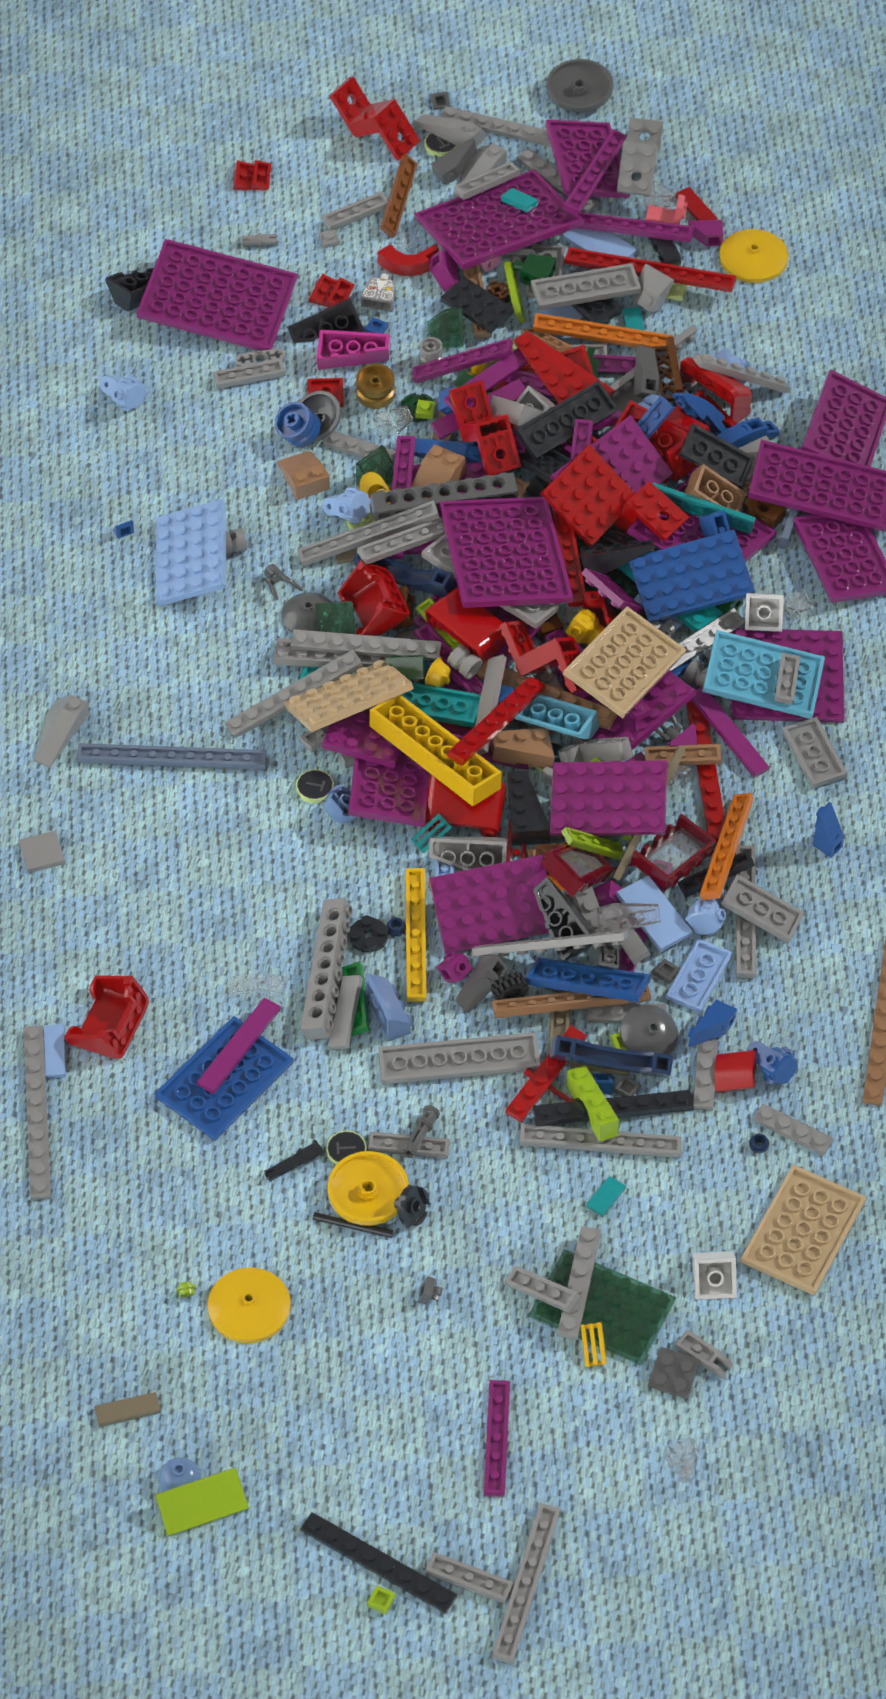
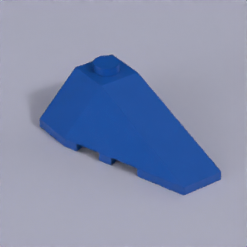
M416 438L414 455L416 457L424 459L435 444L464 456L466 463L482 461L478 444L462 442V440Z

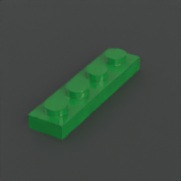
M360 961L342 967L343 976L360 975L363 978L351 1036L370 1031L364 969Z

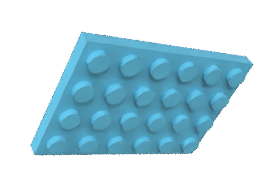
M716 630L702 692L812 719L825 657ZM782 653L800 656L793 705L774 701Z

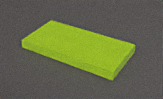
M236 1467L154 1494L168 1536L249 1508Z

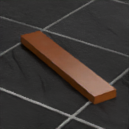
M404 154L401 158L380 225V229L391 238L396 236L418 165L407 154Z

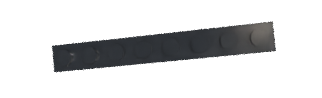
M690 1090L606 1098L618 1118L692 1111L694 1107ZM582 1101L533 1105L532 1108L536 1126L590 1121L587 1109Z
M313 1512L310 1513L300 1528V1531L445 1614H447L457 1599L456 1593Z

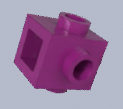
M454 952L448 953L444 960L436 966L444 980L448 983H456L463 980L472 969L466 955Z

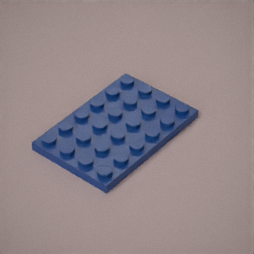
M735 530L643 554L629 561L647 621L651 624L746 598L747 593H755Z
M235 1016L155 1093L156 1099L214 1141L294 1063L293 1057L261 1035L214 1095L197 1086V1081L243 1025V1022Z

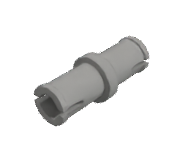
M276 233L242 235L243 247L253 245L262 247V245L277 244Z

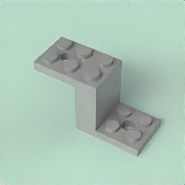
M630 117L627 141L623 143L617 186L618 193L651 196L654 172H657L664 121ZM648 133L649 139L642 141L640 135ZM634 173H639L641 179L634 181L631 176Z

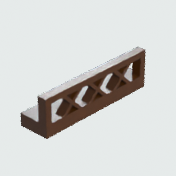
M672 336L666 337V345L652 346L655 350L659 373V396H663L668 402L676 400L672 395L664 396L666 390L672 393L683 392L675 342ZM656 352H666V355L662 358ZM665 364L669 368L664 371L659 366ZM664 377H667L671 381L668 384H666L661 380Z

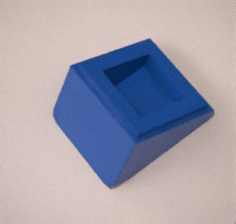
M130 520L115 526L113 532L116 537L122 538L133 534V521Z
M593 1073L592 1077L602 1093L613 1094L612 1074Z

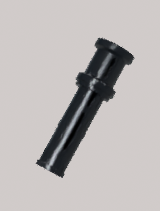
M313 1140L312 1144L307 1147L297 1149L296 1154L264 1170V1174L269 1178V1182L301 1164L307 1165L310 1160L318 1156H324L323 1150L319 1143Z

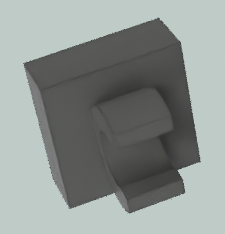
M427 1276L421 1283L418 1303L427 1304L430 1299L438 1300V1296H442L443 1288L434 1286L435 1278Z

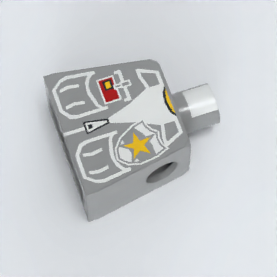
M385 273L381 274L380 278H370L361 294V307L393 312L395 281L390 280V276Z

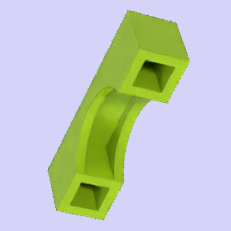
M586 1065L568 1070L566 1087L574 1101L581 1099L590 1118L591 1129L599 1142L617 1137L619 1119Z

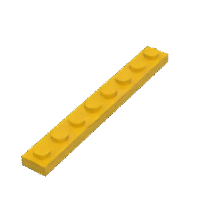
M406 868L407 1002H426L425 868Z

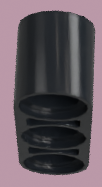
M648 237L653 243L651 245L654 251L659 255L657 257L660 263L681 265V256L673 240Z

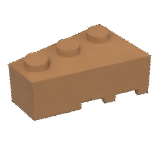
M547 728L500 731L490 740L489 746L492 760L515 765L516 763L527 764L530 768H534V766L545 768V766L553 767L555 758Z

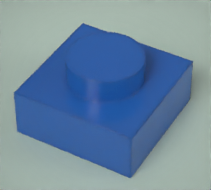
M372 317L364 329L365 333L384 334L388 328V323Z

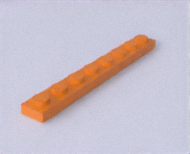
M535 313L533 331L634 348H637L638 345L652 348V346L666 345V337L674 336Z
M752 793L734 794L700 892L702 900L721 898L754 800Z

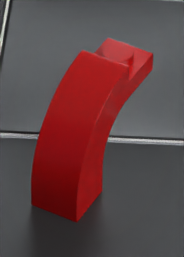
M389 244L377 251V263L385 270L396 275L416 276L430 271V258L439 252V247L434 244L420 253L408 255L399 252Z

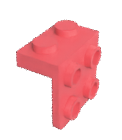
M678 196L676 210L649 205L646 221L680 225V220L685 218L687 202H684L685 196Z

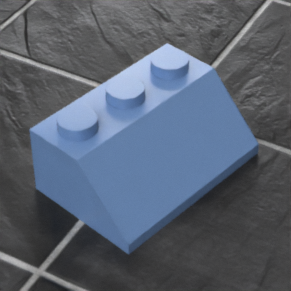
M372 974L365 975L366 997L388 1041L411 1034V1026H413L411 1017L405 1014L403 1001L401 999L398 1000L394 984L391 985L388 978Z

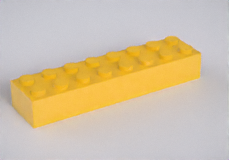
M402 695L384 701L370 709L369 726L470 805H476L501 789L502 772L476 753L464 765L448 758V751L460 740Z

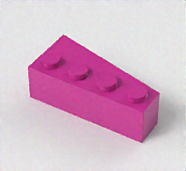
M320 330L316 358L317 370L389 361L391 348L390 334Z

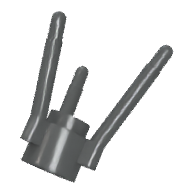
M270 564L265 568V582L269 585L275 600L279 598L272 582L278 583L282 578L298 590L303 591V588L286 576L275 564Z
M674 715L670 718L675 727L669 726L666 728L662 724L660 727L664 730V733L659 729L655 730L666 742H671L682 730Z

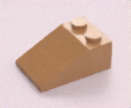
M434 444L424 457L411 487L426 486L431 483H446L451 480L460 481L467 471L465 457Z
M310 450L276 461L296 500L330 490V476L324 465Z
M704 464L691 473L684 492L738 512L741 510L746 492Z

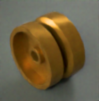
M373 363L362 367L358 371L356 376V396L363 406L370 409H380L392 403L395 398V375L388 366Z

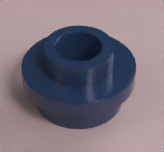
M398 917L390 919L387 923L388 933L392 936L404 934L406 931L405 922Z
M755 1134L749 1140V1147L756 1153H763L769 1148V1140L764 1134ZM761 1142L763 1145H756V1143Z

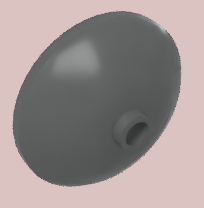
M315 391L307 394L299 401L307 406L319 418V421L322 420L320 422V432L313 442L328 437L336 429L341 418V406L331 393Z
M301 593L293 596L284 604L281 612L282 622L292 633L294 629L327 632L336 621V608L330 599L321 594Z
M640 1005L631 1009L623 1018L620 1026V1036L627 1050L670 1055L678 1042V1029L673 1018L662 1008L654 1005ZM650 1026L655 1027L656 1031L651 1030Z

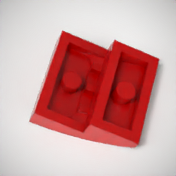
M237 160L233 189L269 190L271 163L255 160L254 164Z
M322 273L308 302L329 307L349 298L355 284L341 277L337 281Z
M755 1050L716 1054L715 1092L755 1088L754 1070H757Z

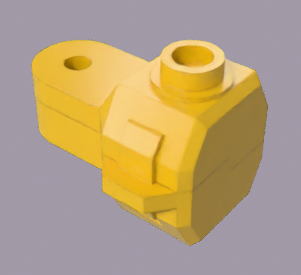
M582 609L573 618L566 629V634L569 637L573 636L576 643H586L589 645L605 627L600 625L599 619L589 609Z

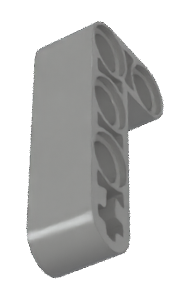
M628 737L582 739L574 741L558 750L561 762H590L594 757H597L602 762L623 761L633 757Z

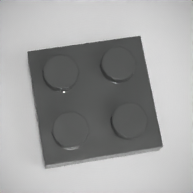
M660 1347L648 1387L688 1400L701 1360Z

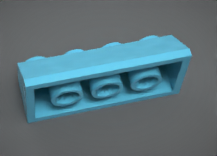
M541 694L514 718L574 737L590 740L599 728L597 711Z

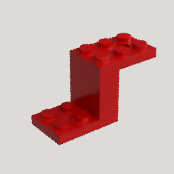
M354 76L347 78L329 95L354 137L379 133L397 161L401 160L404 154H407L420 142L419 137L397 101L391 99L370 104ZM348 96L352 99L351 104L348 102ZM398 133L402 136L401 141L398 139Z
M483 380L449 389L462 442L478 443L486 475L492 476L521 467L508 414L492 415ZM469 397L474 400V405L471 408L466 403ZM498 449H501L503 451V457L501 459H498L496 457V451Z
M700 390L693 394L705 399L704 392ZM678 405L666 418L667 421L688 432L690 425L693 423L710 432L709 426L700 422L701 420H696L686 415V412ZM685 438L666 451L668 467L673 473L670 478L674 482H677L697 467L678 456Z
M648 481L625 503L621 511L622 515L613 525L619 531L627 534L628 528L637 520H640L665 542L689 519V516L654 484ZM659 515H666L668 520L664 521L660 519Z
M523 620L505 622L500 625L502 636L508 644V651L515 661V668L520 676L536 675L558 665L559 670L563 673L580 655L573 636L555 638L535 648ZM563 675L566 680V687L570 690V693L585 691Z

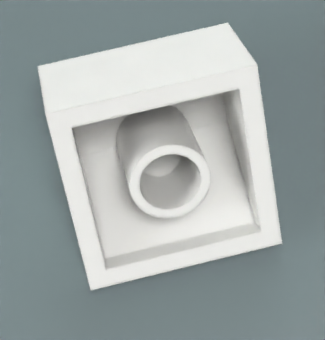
M747 593L745 630L782 632L784 595Z
M734 1252L692 1253L695 1299L737 1298L736 1257Z

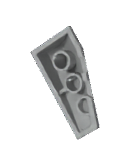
M422 114L414 121V124L456 146H460L474 138L477 147L488 136L483 129L468 121Z
M494 143L479 148L465 167L458 184L506 164L507 150ZM454 192L453 196L456 198L459 197V195H457Z
M73 695L55 701L47 712L34 761L47 767L53 765L89 716L88 702Z
M430 837L429 857L456 866L464 871L506 862L507 838Z

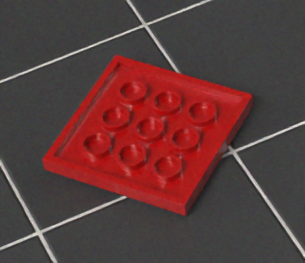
M589 444L540 494L587 545L592 546L622 515L621 511L625 503L635 492Z

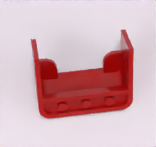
M686 357L681 361L680 376L683 392L697 381L731 404L730 417L737 424L750 414L752 395L749 387L733 377L700 368L693 360L694 357Z

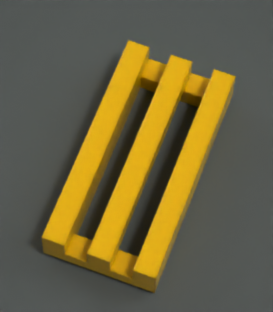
M602 1323L581 1325L585 1366L607 1365ZM594 1328H598L601 1361H598ZM586 1329L590 1331L593 1362H590Z

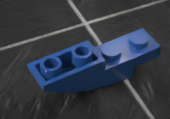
M673 393L672 397L676 400V404L686 412V415L696 420H701L700 422L709 426L712 434L717 436L726 430V427L722 424L725 416L711 403L693 394Z
M757 417L738 423L717 436L740 448L763 436L768 438L778 437L780 430L770 420L763 422Z

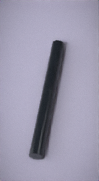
M317 1212L313 1214V1220L388 1238H392L393 1230L373 1225H358L343 1218Z

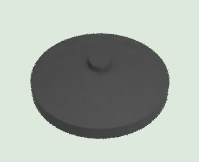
M588 59L568 60L557 65L549 73L546 82L547 94L556 106L564 110L588 112L600 108L610 99L613 93V78L608 69L598 62Z

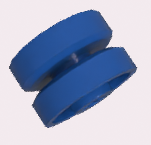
M296 401L284 405L278 411L275 417V428L291 445L305 447L317 438L320 432V421L307 406Z

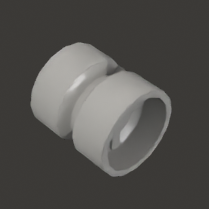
M427 337L420 342V364L442 358V342L438 338Z
M242 528L233 529L230 533L226 531V555L232 554L233 551L236 553L247 551L246 539Z
M462 644L452 651L447 663L455 670L459 669V673L466 679H471L480 670L483 661L475 654H470V650Z
M695 659L686 668L683 679L691 685L696 684V688L699 689L704 686L708 667L706 668L703 663Z

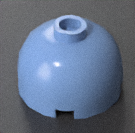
M345 785L334 786L328 793L325 801L326 812L333 820L339 823H349L357 818L348 815L351 788H344Z
M177 1457L163 1465L159 1474V1485L163 1492L201 1479V1474L197 1465L192 1460Z

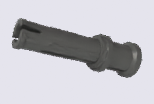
M426 1105L423 1108V1114L416 1120V1128L403 1149V1154L406 1157L413 1158L426 1133L433 1129L434 1121L440 1116V1112L436 1107Z

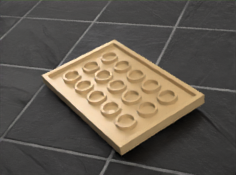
M626 607L564 670L563 675L617 715L624 718L685 654L686 649L632 609Z
M379 660L369 667L359 668L357 672L345 674L338 680L326 682L322 687L309 689L300 696H293L288 701H285L284 704L294 717L313 732L414 688L412 682L393 666H389L385 660Z
M792 1165L743 1253L740 1262L815 1296L863 1208L867 1197L796 1165Z

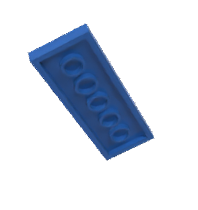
M538 957L526 976V982L534 987H545L553 990L571 991L572 993H584L591 996L639 1002L650 983V974Z

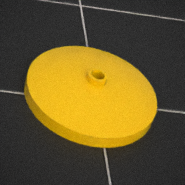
M746 229L735 232L724 240L720 247L719 259L722 268L728 274L736 275L737 280L748 283H763L773 280L783 273L788 263V250L784 242L776 235L764 230Z
M374 1151L354 1153L342 1159L331 1171L328 1179V1198L336 1213L351 1223L365 1226L382 1224L398 1215L394 1202L409 1185L408 1177L403 1167L386 1154Z
M240 1268L225 1274L215 1283L208 1298V1313L215 1329L224 1337L240 1343H256L271 1338L283 1328L290 1314V1296L285 1284L275 1274L260 1268Z

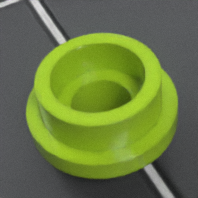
M187 1281L180 1283L179 1287L176 1288V1292L181 1298L195 1295L197 1288L192 1282Z

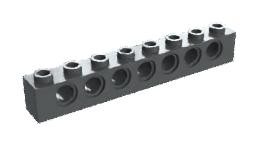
M501 473L494 476L485 475L480 478H466L460 481L451 480L440 484L431 483L426 486H412L406 489L397 488L386 492L378 491L371 494V507L374 521L433 500L438 512H440L439 501L517 498L518 488L514 473Z

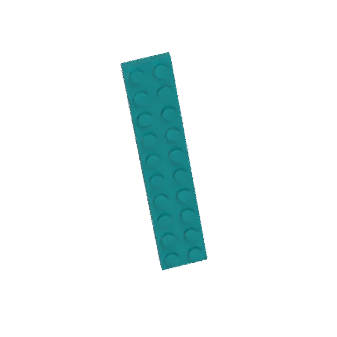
M304 667L300 679L321 667ZM412 683L414 689L401 694L434 721L475 727L481 699L480 694Z

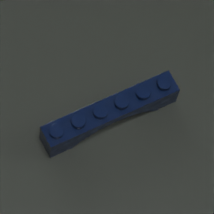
M356 553L352 561L357 566L362 559ZM388 557L371 563L390 571L396 584L436 596L444 597L458 587L452 572L438 568L433 570L416 569L400 564Z
M559 1035L552 1039L550 1052L551 1059L667 1078L671 1075L673 1055L611 1048Z

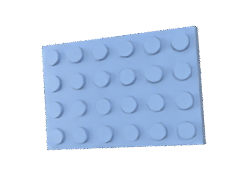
M220 499L156 517V603L158 605H166L226 588L225 501Z

